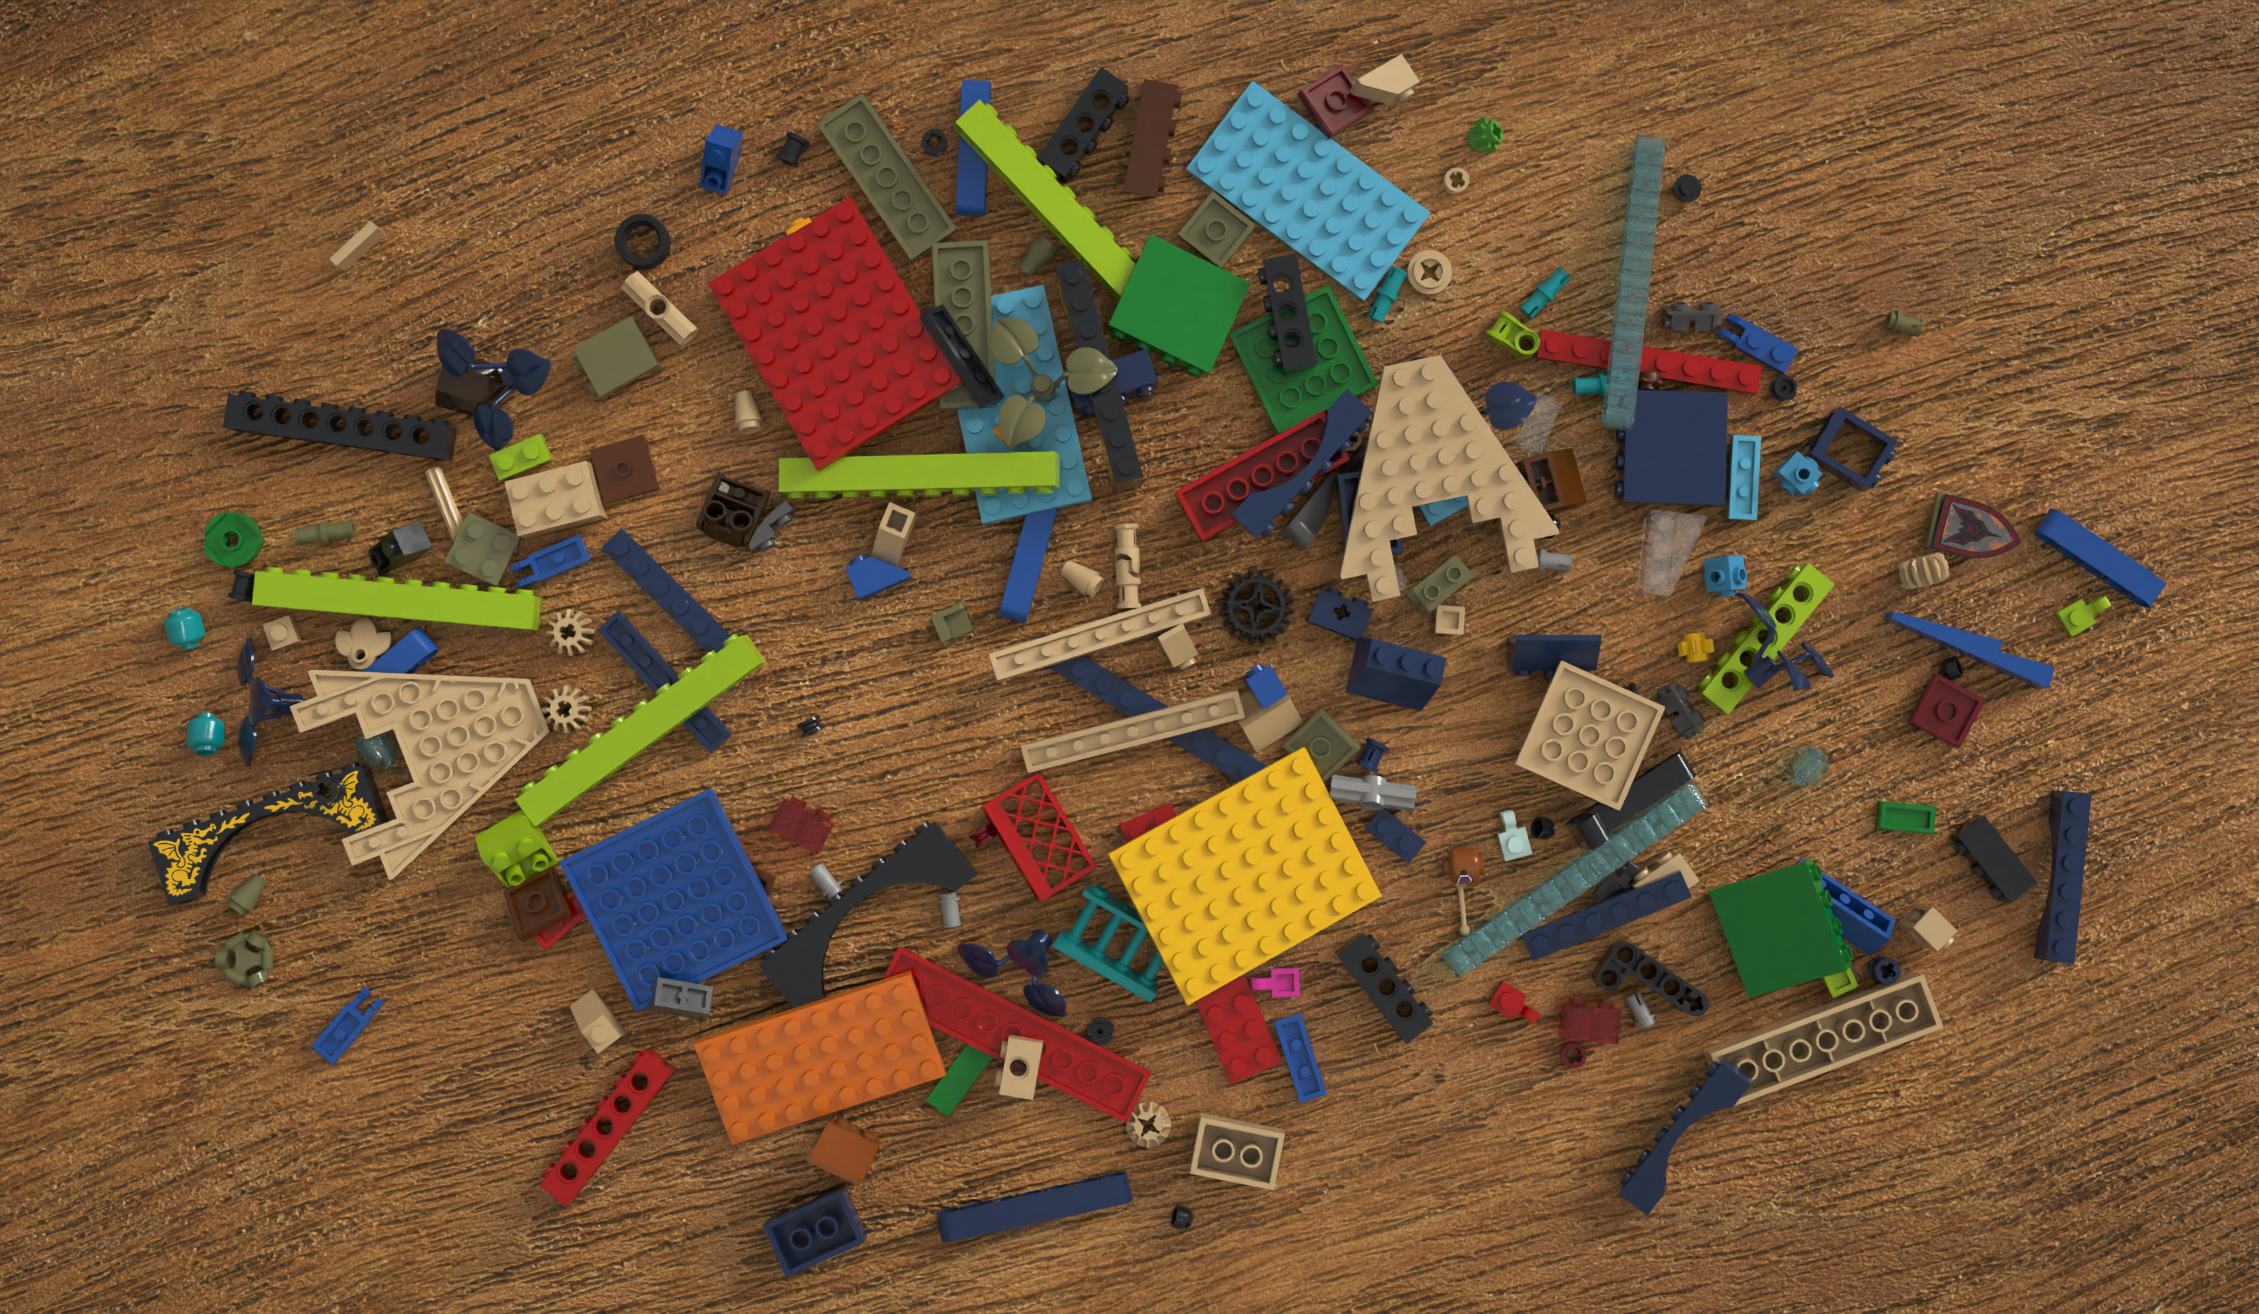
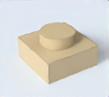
M1438 605L1435 613L1434 633L1462 636L1464 633L1465 607Z
M292 615L263 624L272 651H278L302 642Z

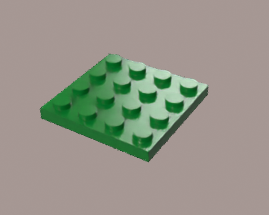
M1329 285L1305 297L1317 359L1316 368L1282 374L1281 367L1276 368L1273 351L1278 350L1276 339L1271 340L1268 323H1273L1271 314L1228 335L1277 435L1322 410L1324 412L1328 411L1347 389L1357 397L1378 386ZM1283 308L1279 311V316L1285 321H1290L1294 318V313L1288 308ZM1292 335L1285 337L1284 343L1287 347L1296 348L1299 346L1297 337Z

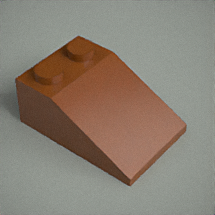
M837 1117L836 1120L831 1118L814 1146L807 1162L860 1186L871 1168L882 1141L877 1139L878 1135L868 1129H863L861 1132L853 1128V1123L844 1118Z

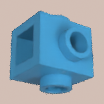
M1796 451L1790 454L1772 475L1781 483L1779 486L1786 494L1799 497L1804 494L1810 495L1819 486L1820 483L1817 480L1822 473L1818 470L1819 466L1812 458L1804 457Z
M1723 556L1704 559V583L1707 593L1718 592V597L1735 596L1736 590L1746 589L1747 572L1744 568L1743 556Z

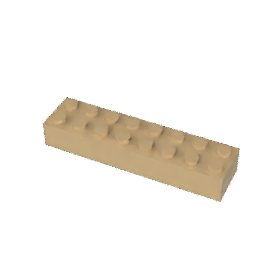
M1910 972L1900 976L1896 982L1891 984H1878L1704 1049L1703 1052L1709 1066L1714 1061L1719 1063L1725 1057L1752 1077L1751 1085L1734 1105L1736 1106L1943 1029L1944 1027L1924 974Z

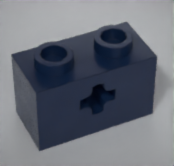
M1327 587L1325 591L1320 589L1307 623L1357 641L1358 637L1363 638L1373 609L1367 607L1369 603L1353 597L1352 601L1342 598V592ZM1343 606L1345 607L1344 612L1348 614V617L1338 620L1337 614L1333 611Z

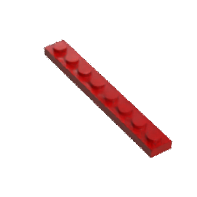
M1542 329L1539 333L1540 345L1536 351V359L1637 376L1640 372L1651 371L1660 374L1661 380L1751 395L1758 394L1762 366Z

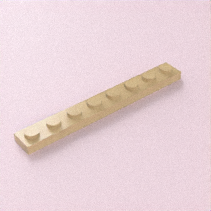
M1203 588L993 652L988 656L996 681L1000 682L1172 629L1182 623L1184 625L1210 617L1211 611Z
M1239 689L1026 743L1021 745V750L1027 771L1031 773L1245 718L1246 715Z

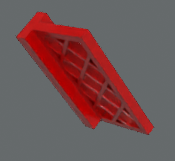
M1037 772L980 807L1038 903L1043 902L1097 868V865L1040 772ZM1035 780L1038 781L1042 788L1040 800L1024 797L1027 785ZM1022 789L1021 796L1014 794L1015 792ZM1045 795L1047 796L1050 803L1044 802ZM1007 797L1020 799L1017 814L1006 813L999 802ZM1023 801L1039 804L1035 820L1020 816ZM1043 805L1055 809L1057 813L1055 824L1039 821ZM1008 817L1015 818L1014 826ZM1060 819L1065 827L1058 825ZM1019 820L1035 823L1031 839L1019 836L1016 831ZM1038 824L1054 828L1050 844L1035 840ZM1057 829L1069 832L1072 837L1069 848L1054 845ZM1023 841L1030 843L1029 849H1027ZM1074 843L1080 851L1073 850ZM1033 844L1049 847L1046 863L1033 859L1031 855ZM1053 848L1068 852L1065 868L1049 864ZM1072 853L1082 855L1089 866L1081 871L1068 869ZM1038 865L1044 866L1043 873L1039 869ZM1048 868L1064 871L1061 883L1054 888H1051L1046 880ZM1067 872L1075 874L1066 880Z

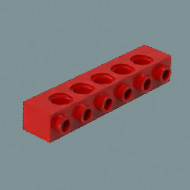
M652 1048L645 1051V1053L640 1050L630 1062V1065L633 1066L627 1075L622 1073L612 1085L615 1091L609 1098L605 1095L594 1108L598 1111L592 1120L588 1117L577 1129V1132L580 1133L574 1142L569 1140L559 1152L562 1158L557 1164L552 1162L542 1173L541 1176L545 1179L540 1184V1187L565 1207L573 1202L677 1070L676 1067ZM637 1074H644L647 1077L648 1085L646 1088L637 1085L635 1080ZM620 1096H625L629 1099V1110H624L618 1105V1098ZM603 1118L611 1121L613 1126L611 1132H605L601 1128L600 1122ZM584 1141L593 1143L595 1147L594 1154H587L584 1151ZM567 1163H571L577 1168L576 1177L569 1176L566 1173L565 1166Z

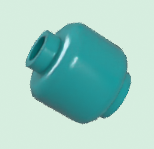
M183 607L168 612L169 617L163 621L169 643L174 646L181 645L182 650L199 646L198 640L204 638L206 634L201 614L198 611L191 610V607Z
M212 713L197 714V718L191 719L186 725L187 747L199 756L217 754V751L225 745L224 722L215 718V714Z

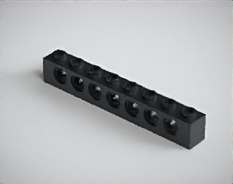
M239 391L238 395L228 394L223 427L232 431L448 462L453 460L457 429L449 426V421L432 418V422L428 423L421 422L422 417L404 414V419L393 418L394 413L377 410L376 415L366 414V409L349 407V411L338 410L339 405L322 403L321 407L311 406V401L294 399L293 403L283 402V397L266 395V399L256 398V393ZM259 407H262V417L258 420H255V410ZM289 411L291 415L288 423L283 424L281 421L282 415ZM317 415L318 424L314 428H310V418ZM345 419V429L338 432L336 429L338 421ZM368 423H372L374 426L373 432L369 436H365L364 427ZM395 427H400V437L393 440L391 437L392 430ZM427 430L429 439L426 443L420 444L419 435Z

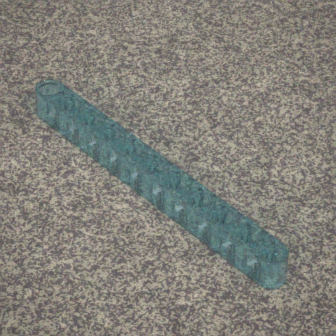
M1637 134L1633 146L1601 427L1631 431L1634 423L1666 139L1661 137Z
M1693 780L1682 785L1613 833L1612 838L1606 843L1587 851L1477 927L1469 935L1464 936L1441 953L1442 957L1457 978L1462 977L1698 814L1709 803Z

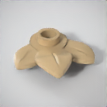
M364 616L354 623L351 632H337L335 637L336 648L341 655L348 657L349 664L355 670L364 671L376 661L378 656L388 651L391 645V633H377L372 620ZM365 652V657L361 660H358V656L361 653Z

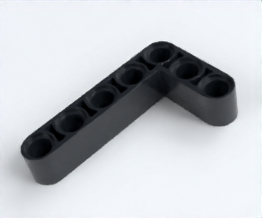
M1682 751L1676 752L1633 780L1620 811L1597 802L1569 820L1565 825L1581 849L1593 850L1612 838L1611 830L1696 776V773Z

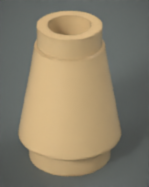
M741 391L736 393L735 427L738 428L740 434H752L760 431L763 421L752 392Z
M1070 560L1066 562L1060 573L1084 596L1094 597L1104 581V578L1099 576V572L1073 563Z

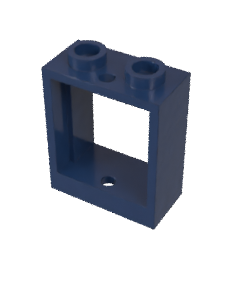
M1839 406L1830 412L1804 457L1812 458L1819 467L1862 492L1869 488H1874L1882 476L1879 471L1884 464L1887 465L1894 457L1896 450L1893 448L1897 440ZM1843 422L1883 445L1864 477L1824 454Z

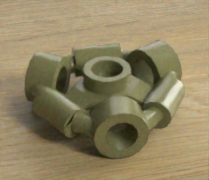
M252 930L250 933L244 934L240 932L225 941L226 945L221 950L216 952V968L221 969L226 974L225 978L239 987L242 985L250 986L251 988L259 986L269 980L268 973L270 968H273V950H270L269 938L255 930ZM248 941L250 944L261 948L262 951L259 953L252 951L246 946V942ZM231 951H234L236 955V963L233 968H230L232 964ZM258 965L262 968L261 971L248 978L246 977V972L252 967Z

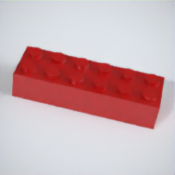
M1323 410L1175 491L1174 495L1201 543L1238 524L1231 518V515L1251 493L1263 492L1281 486L1296 477L1307 467L1316 455L1322 442L1326 422V414ZM1346 450L1342 455L1336 452L1330 459L1333 462L1332 466L1323 475L1317 473L1310 481L1314 482L1347 464L1350 461V457Z

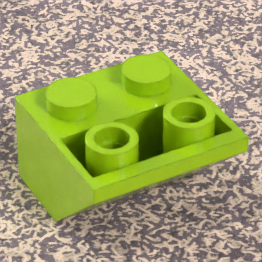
M522 809L475 836L480 858L508 889L518 886L526 879L559 863L540 827H534Z

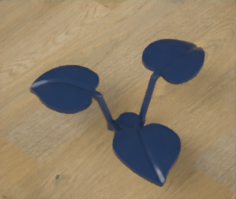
M440 329L437 333L438 357L442 366L449 373L461 376L467 372L468 368L472 370L502 369L501 379L509 388L493 401L491 407L487 404H480L474 413L475 428L481 439L496 451L502 450L512 439L513 424L506 412L497 409L498 404L516 389L521 394L528 396L537 393L547 379L552 361L542 358L529 350L518 348L509 353L507 362L473 364L471 361L475 357V351L469 341L455 331Z
M1416 357L1411 359L1410 361L1423 359L1427 357ZM1499 382L1493 385L1486 394L1485 402L1488 408L1479 411L1481 416L1490 413V423L1494 428L1501 430L1512 429L1521 424L1531 414L1536 405L1537 397L1515 383Z
M1738 592L1735 594V596L1743 598L1749 604L1758 618L1766 625L1769 632L1758 653L1753 656L1755 662L1744 670L1747 678L1757 688H1760L1779 671L1786 668L1793 685V691L1801 689L1810 690L1812 688L1804 673L1795 665V663L1803 659L1812 660L1816 667L1823 672V676L1835 677L1833 671L1825 663L1819 652L1805 641L1801 643V646L1806 652L1791 660L1782 651H1777V654L1783 661L1778 665L1769 655L1765 658L1762 657L1776 633L1775 628L1777 625L1767 609L1757 599L1745 593Z
M247 637L237 662V676L240 685L246 686L247 682L251 685L248 715L242 720L238 734L239 750L246 766H251L249 762L256 748V725L261 721L269 719H281L282 715L293 716L290 706L303 702L302 694L284 693V689H276L265 685L261 677L253 678L254 654L251 646V637ZM268 710H270V712H274L272 714L265 715Z
M1035 930L1028 940H1013L1009 942L1006 947L1008 955L1001 960H995L994 954L983 946L970 943H960L957 945V950L965 964L974 973L982 977H995L998 974L997 967L1002 966L1011 959L1014 963L1020 965L1022 969L1033 975L1032 985H1025L1023 988L1025 998L1031 1006L1049 1016L1064 1017L1068 1014L1066 1013V1003L1062 995L1055 988L1044 983L1039 984L1037 980L1038 977H1044L1048 972L1046 952L1053 942L1047 933Z

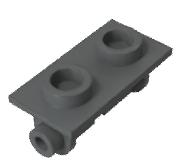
M1674 301L1671 302V305H1662V309L1668 315V317L1663 318V328H1668L1669 331H1689L1690 320H1694L1695 331H1715V328L1721 327V318L1717 317V315H1724V312L1714 302L1703 301L1699 302V306H1688L1687 302Z
M1673 681L1669 686L1670 691L1666 687L1657 692L1659 696L1657 700L1665 707L1666 714L1670 715L1675 711H1678L1680 714L1671 720L1680 736H1684L1686 740H1689L1696 735L1694 730L1701 734L1705 729V719L1702 713L1697 708L1693 709L1689 703L1690 696L1683 685L1678 686L1676 681Z

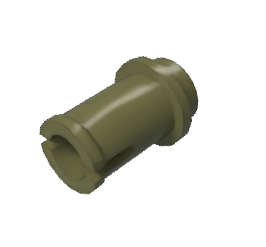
M1896 310L1895 312L1890 311L1887 314L1884 325L1885 328H1889L1890 332L1900 331L1918 337L1922 330L1911 327V325L1923 327L1924 320L1902 315L1900 311Z

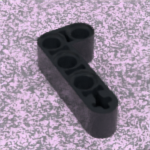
M1623 940L1615 941L1609 946L1592 973L1594 983L1606 991L1616 990L1629 974L1682 1012L1693 1017L1703 1015L1709 1007L1708 999L1702 992L1635 945ZM1626 946L1629 950V957L1625 961H1619L1617 952L1621 947ZM1650 963L1652 965V973L1650 976L1643 978L1640 969L1643 964ZM1606 970L1613 972V980L1609 984H1603L1601 981V975ZM1673 979L1676 984L1675 990L1672 993L1666 994L1664 984L1667 980ZM1683 994L1695 999L1696 1003H1698L1697 1007H1692L1688 1001L1681 998Z

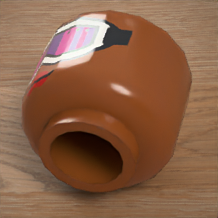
M1475 847L1451 848L1448 852V858L1442 859L1443 874L1449 875L1451 882L1454 884L1476 883L1480 875H1484L1483 854L1478 853Z

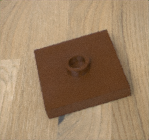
M645 435L590 450L605 504L660 489Z
M553 866L526 879L518 886H513L503 891L517 938L522 942L572 917L558 871Z

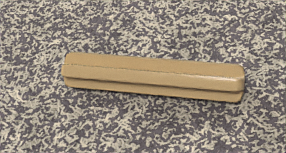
M435 466L426 470L425 473L451 539L454 542L463 521L442 469Z

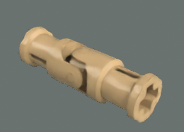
M1139 524L1114 525V530L1117 531V548H1115L1116 586H1119L1117 609H1136L1141 607V603L1138 602V586L1141 585L1139 574L1140 551L1136 543V530L1139 529Z

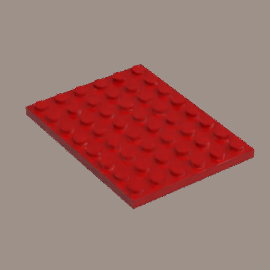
M851 196L811 220L810 224L792 235L784 236L708 283L818 471L823 470L963 384L920 319L921 312Z

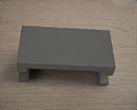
M658 977L656 982L650 987V991H653L651 1000L647 1003L646 1011L699 1020L710 1014L713 986Z

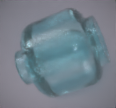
M387 732L365 739L364 734H362L355 740L357 743L355 747L356 754L370 768H376L380 765L386 768L397 758L394 753L398 749V744Z
M1813 745L1799 747L1787 764V769L1792 774L1790 780L1802 788L1806 784L1814 787L1817 786L1830 768V764L1827 761L1829 756Z

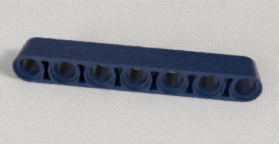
M1116 1172L955 1207L936 1213L941 1241L945 1243L1126 1204L1132 1201L1127 1172Z

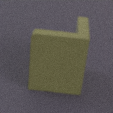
M962 603L930 616L942 643L973 631V626Z

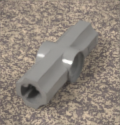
M1332 775L1330 798L1333 801L1359 804L1361 808L1369 811H1380L1383 808L1413 812L1417 786L1387 782L1385 778L1375 775L1364 776L1362 779Z

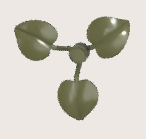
M1006 317L995 321L990 339V348L996 360L1006 365H1014L1023 358L1034 377L1031 383L1033 396H1030L1026 401L1020 395H1012L1005 400L1000 408L999 426L1007 445L1010 448H1014L1023 442L1035 438L1042 432L1046 425V414L1040 404L1032 402L1050 401L1056 394V388L1060 387V383L1066 377H1068V387L1072 392L1081 395L1091 394L1106 386L1114 378L1118 371L1117 366L1100 351L1090 347H1083L1069 355L1066 361L1068 371L1063 372L1053 382L1052 378L1046 374L1038 375L1027 354L1036 351L1039 345L1035 330L1028 323L1017 318Z

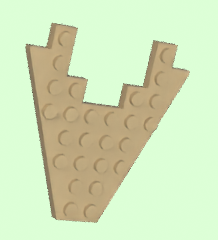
M1437 355L1384 366L1339 573L1340 579L1366 574L1372 602L1400 596L1389 540L1417 535L1412 510L1413 506L1466 496L1471 523L1499 518L1510 573L1539 567L1534 539L1559 534V529L1442 356Z
M310 670L308 674L317 696L290 706L300 733L356 713L365 739L394 730L414 781L386 792L397 819L342 839L352 866L380 855L389 880L394 879L550 732L530 679Z

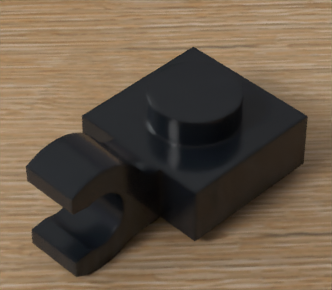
M1628 860L1618 875L1610 871L1593 893L1601 900H1606L1633 889L1628 883L1638 873L1640 868Z

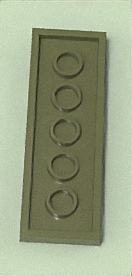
M863 93L817 123L825 138L911 262L931 250L932 243H941L958 231Z
M988 240L932 243L935 307L945 306L996 382L995 360L990 348L993 319ZM964 383L939 398L940 410L980 408ZM997 403L986 408L997 407Z

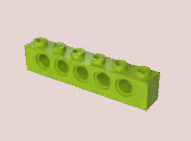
M1810 563L1801 566L1796 565L1786 576L1789 581L1783 588L1780 586L1776 588L1769 597L1771 603L1766 609L1777 627L1775 628L1776 633L1762 655L1764 658L1769 655L1774 660L1778 655L1777 651L1783 649L1835 585ZM1795 587H1799L1804 593L1801 602L1796 601L1793 597ZM1778 608L1786 613V620L1783 624L1779 623L1775 618V612ZM1756 614L1751 619L1753 625L1749 630H1742L1733 642L1736 645L1731 652L1725 651L1716 661L1718 667L1713 674L1707 673L1698 684L1700 689L1696 694L1721 715H1729L1753 685L1745 675L1744 670L1755 662L1753 656L1758 653L1762 646L1757 639L1758 632L1764 630L1769 634L1766 625ZM1743 651L1747 652L1751 657V662L1747 667L1740 663V655ZM1725 673L1733 677V685L1729 689L1722 684V677Z

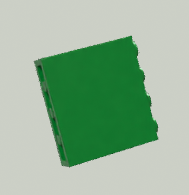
M1150 234L1144 243L1138 261L1105 330L1109 331V335L1118 341L1125 342V340L1136 344L1135 348L1139 351L1147 349L1148 354L1153 352L1161 356L1160 360L1168 365L1175 366L1178 364L1186 368L1185 372L1193 377H1207L1215 364L1251 283Z
M1808 857L1803 862L1730 884L1722 883L1714 886L1709 891L1748 998L1844 972L1851 966V961H1853L1851 949L1848 944L1844 945L1841 937L1843 933L1841 922L1838 917L1834 918L1830 908L1833 906L1830 893L1827 890L1824 891L1820 881L1822 880L1821 869L1817 863L1813 862L1812 857Z

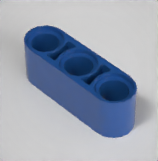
M420 627L406 635L363 672L413 674L430 660L439 649Z

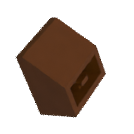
M1573 448L1535 455L1518 462L1521 475L1547 513L1587 502Z

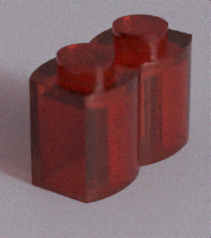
M792 795L791 799L784 798L768 828L806 849L820 854L836 824L831 821L832 815L818 808L816 812L806 808L807 802Z
M1569 998V1003H1561L1558 1037L1567 1040L1619 1044L1621 1010L1614 1008L1613 1002L1597 1001V1006L1586 1005V1000Z

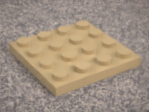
M1560 661L1514 764L1620 811L1665 707L1564 661Z

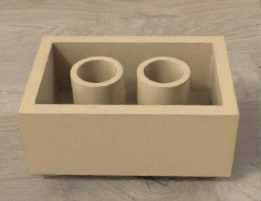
M588 461L504 482L517 535L524 539L607 518L594 465Z
M1200 1113L1189 1167L1190 1174L1274 1190L1284 1142V1130Z

